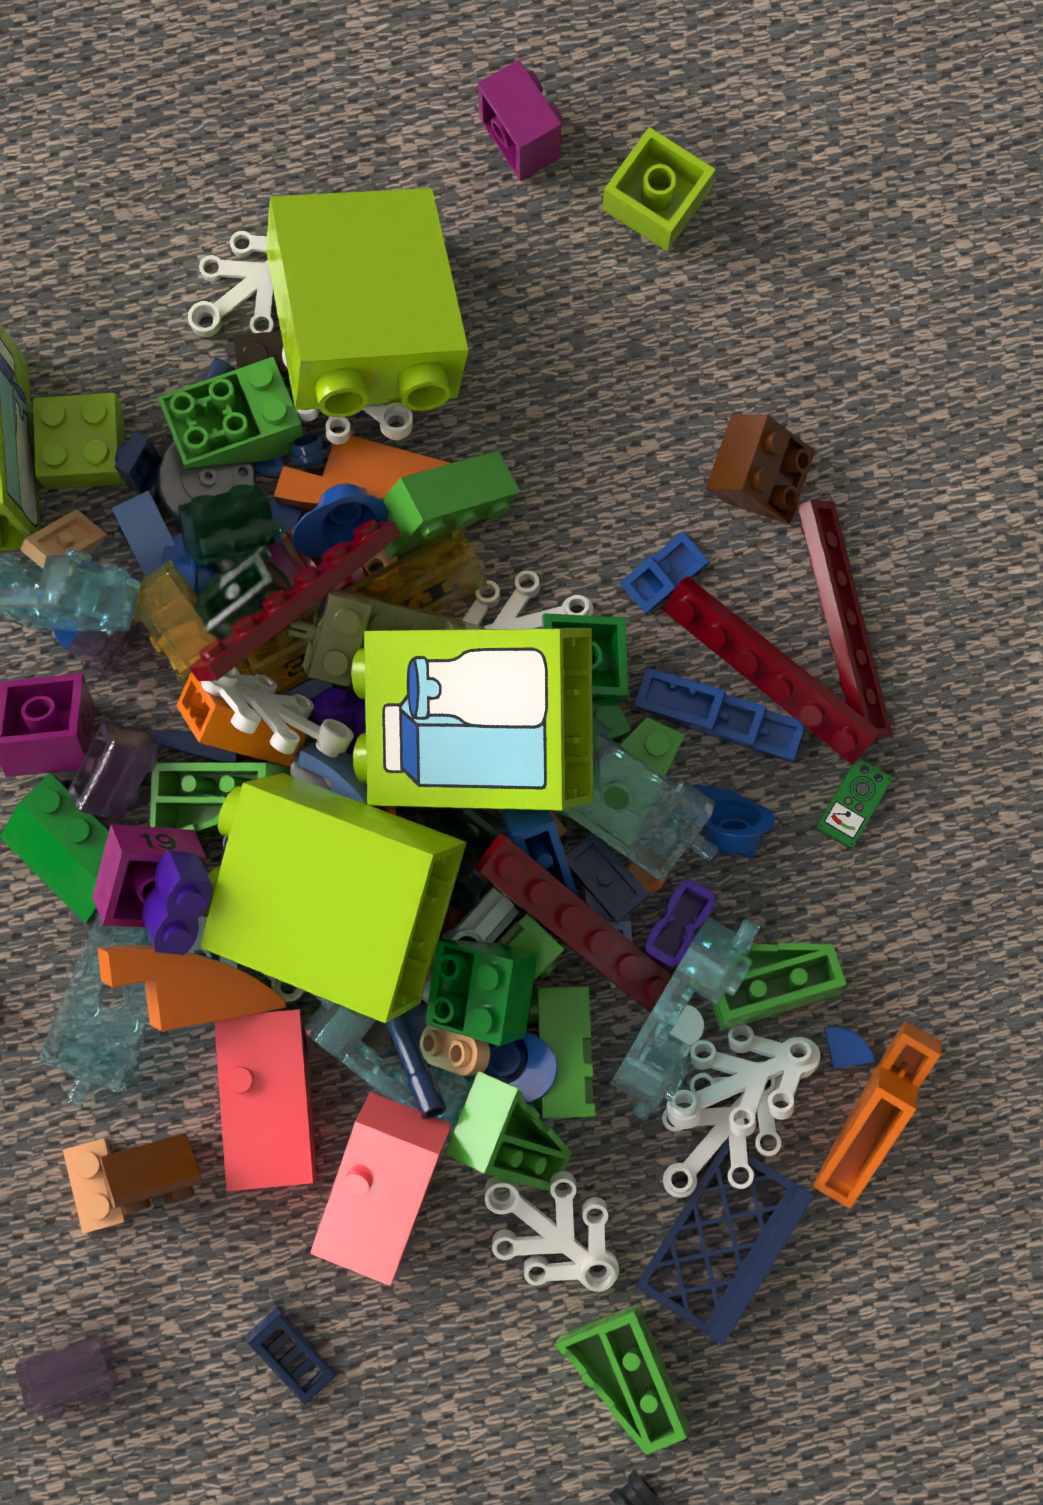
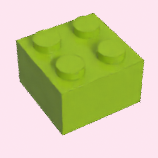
M648 127L604 188L602 210L668 252L710 193L716 169Z
M115 393L33 398L36 478L46 490L126 484L114 467L116 465V452L120 444L125 440L123 406Z

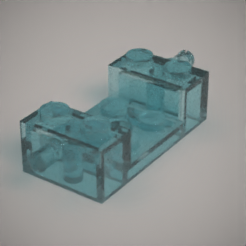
M67 549L65 555H47L43 569L40 566H30V568L20 565L21 559L19 557L0 552V618L34 630L129 631L141 582L130 578L126 569L102 563L99 566L91 562V555L77 550Z
M593 716V803L561 811L660 881L664 880L688 848L710 862L713 856L716 855L719 847L701 836L699 832L712 816L715 802L682 778L676 784L671 782L609 738L608 734L611 728ZM618 786L626 790L629 795V802L623 807H615L609 804L605 796L609 788Z
M99 913L37 1060L68 1072L75 1077L66 1102L81 1108L84 1106L83 1104L91 1084H98L116 1092H127L143 1053L137 1049L149 1022L145 982L120 986L123 990V999L118 1006L109 1008L103 1004L101 993L107 984L101 982L97 949L98 947L118 945H152L146 927L103 926Z
M707 917L610 1083L638 1100L632 1110L638 1117L648 1119L651 1111H656L663 1098L671 1102L692 1065L685 1060L692 1046L670 1033L694 991L718 1005L725 992L734 996L747 974L746 972L753 962L746 955L753 944L752 940L760 930L752 921L744 919L738 932L735 933Z
M312 994L322 1003L303 1026L308 1037L388 1099L419 1111L408 1085L407 1075L395 1066L388 1072L381 1066L384 1060L380 1055L361 1041L375 1020ZM432 1065L429 1071L432 1072L447 1106V1109L436 1118L452 1124L446 1139L447 1142L459 1120L472 1084L455 1071H442L440 1068Z

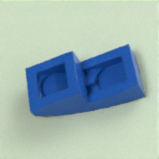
M682 531L653 557L649 556L619 584L643 612L647 614L672 595L681 580L687 576L693 578L709 565L710 561L685 532Z

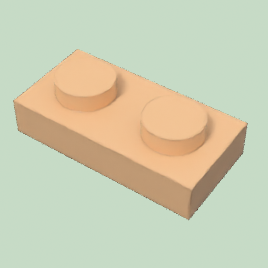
M76 509L25 538L20 550L52 576L99 548L104 542L107 533Z
M107 1138L63 1149L82 1233L126 1222V1216L122 1213L121 1207L111 1209L99 1158L110 1154Z

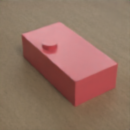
M304 1010L256 1013L214 1021L226 1192L311 1184L318 1181L309 1062L303 1024Z
M370 1092L354 1123L310 1254L391 1286L452 1124L436 1117L423 1119L420 1111Z

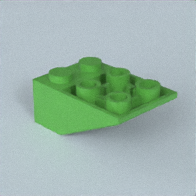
M274 357L157 397L185 468L268 461L291 453L293 451L291 443L295 439L304 436L301 422Z

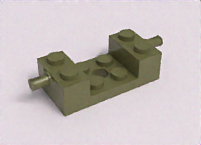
M334 588L320 599L314 624L293 620L289 624L290 627L287 628V636L309 640L302 665L308 677L349 687L352 681L353 658L360 648H364V631L485 628L481 625Z

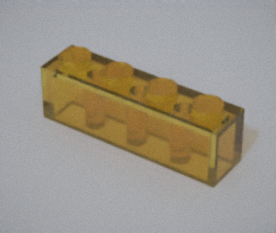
M170 559L130 586L122 594L126 599L124 606L127 612L137 623L142 621L152 634L149 636L151 644L161 656L165 657L167 655L177 668L174 670L175 675L183 687H185L191 673L189 667L201 658L198 654L199 651L215 640L220 639L223 641L227 638ZM244 660L235 666L241 675L255 676Z

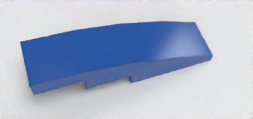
M647 668L634 703L635 708L675 724L795 764L806 731V727L797 719L768 711L766 706L727 695L726 691L651 668Z

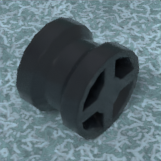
M462 857L449 904L457 909L464 911L473 909L479 902V894H484L492 886L488 880L473 869L479 861L476 858Z
M633 1470L628 1475V1483L621 1489L615 1488L609 1494L615 1505H664L659 1495L636 1470Z

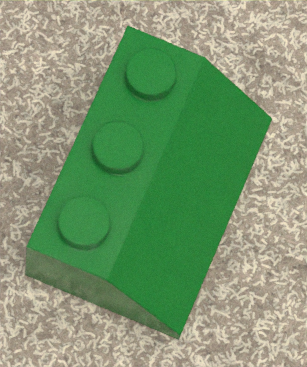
M49 773L19 802L0 838L85 924L98 913L92 895L110 828L61 779Z

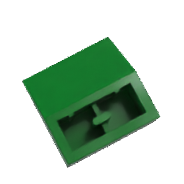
M439 939L435 951L425 1025L498 1046L525 1038L538 953L500 943Z

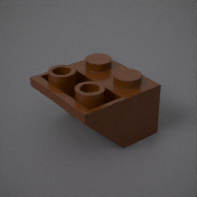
M731 415L706 489L727 504L790 525L815 451L769 415Z
M186 1133L99 1158L111 1209L121 1207L123 1214L151 1207L149 1198L162 1194L164 1195L165 1202L194 1195L192 1186L203 1183Z

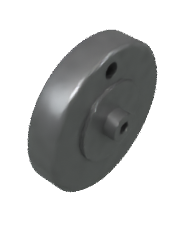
M175 441L162 456L156 478L158 494L166 510L182 524L200 530H216L234 523L247 510L256 488V474L252 462L185 468Z

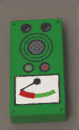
M860 758L854 765H851L815 829L851 850L893 777Z

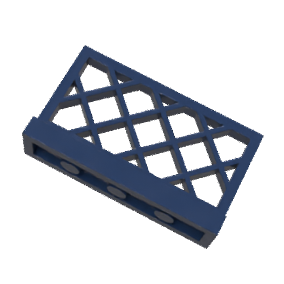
M727 1139L636 1284L637 1288L706 1333L722 1346L814 1197L813 1194L747 1153L748 1165L765 1174V1176L753 1178V1182L750 1185L755 1210L730 1215L725 1189L734 1187L730 1183L723 1184L720 1165L728 1152H730ZM716 1173L719 1186L707 1188ZM747 1179V1180L738 1181V1182H736V1183H737V1184H744V1183H746V1182L748 1181V1179ZM772 1179L787 1189L778 1205L760 1208L754 1183ZM720 1191L726 1216L701 1221L697 1203L702 1194ZM694 1210L696 1223L684 1225ZM774 1210L764 1226L761 1213ZM757 1214L761 1231L757 1240L737 1245L732 1219ZM727 1221L733 1246L708 1252L702 1226ZM697 1227L703 1253L678 1258L675 1238L682 1230ZM671 1246L673 1259L661 1262ZM752 1247L741 1263L739 1250ZM734 1251L738 1266L733 1279L715 1282L709 1256ZM704 1258L710 1283L685 1289L680 1263ZM675 1264L680 1290L662 1293L648 1284L658 1267ZM728 1285L719 1300L716 1287ZM711 1288L715 1308L705 1322L690 1312L687 1293ZM682 1295L684 1307L669 1297Z

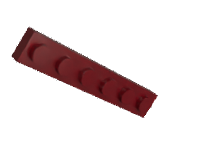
M809 500L798 505L801 517L800 525L806 537L811 557L810 566L816 577L820 594V607L825 614L830 634L829 643L835 654L840 674V687L844 692L847 705L881 731L875 740L893 736L835 502Z
M372 519L361 524L353 531L355 537L346 544L344 542L337 544L324 553V562L316 568L311 566L298 573L293 578L295 584L287 591L280 590L266 598L262 602L264 609L255 616L252 614L247 615L234 623L230 628L233 633L223 641L220 639L215 640L202 648L198 653L201 658L189 667L197 681H218L398 538L401 532L395 522L391 520L376 523Z
M689 576L679 582L663 611L849 763L854 765L881 731Z
M499 834L473 868L654 1017L658 1018L682 985L506 836Z

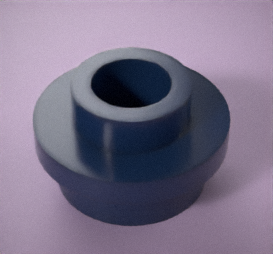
M307 434L295 439L291 443L293 451L290 457L292 463L302 465L303 468H312L325 462V456L331 452L329 443L323 440L321 434Z

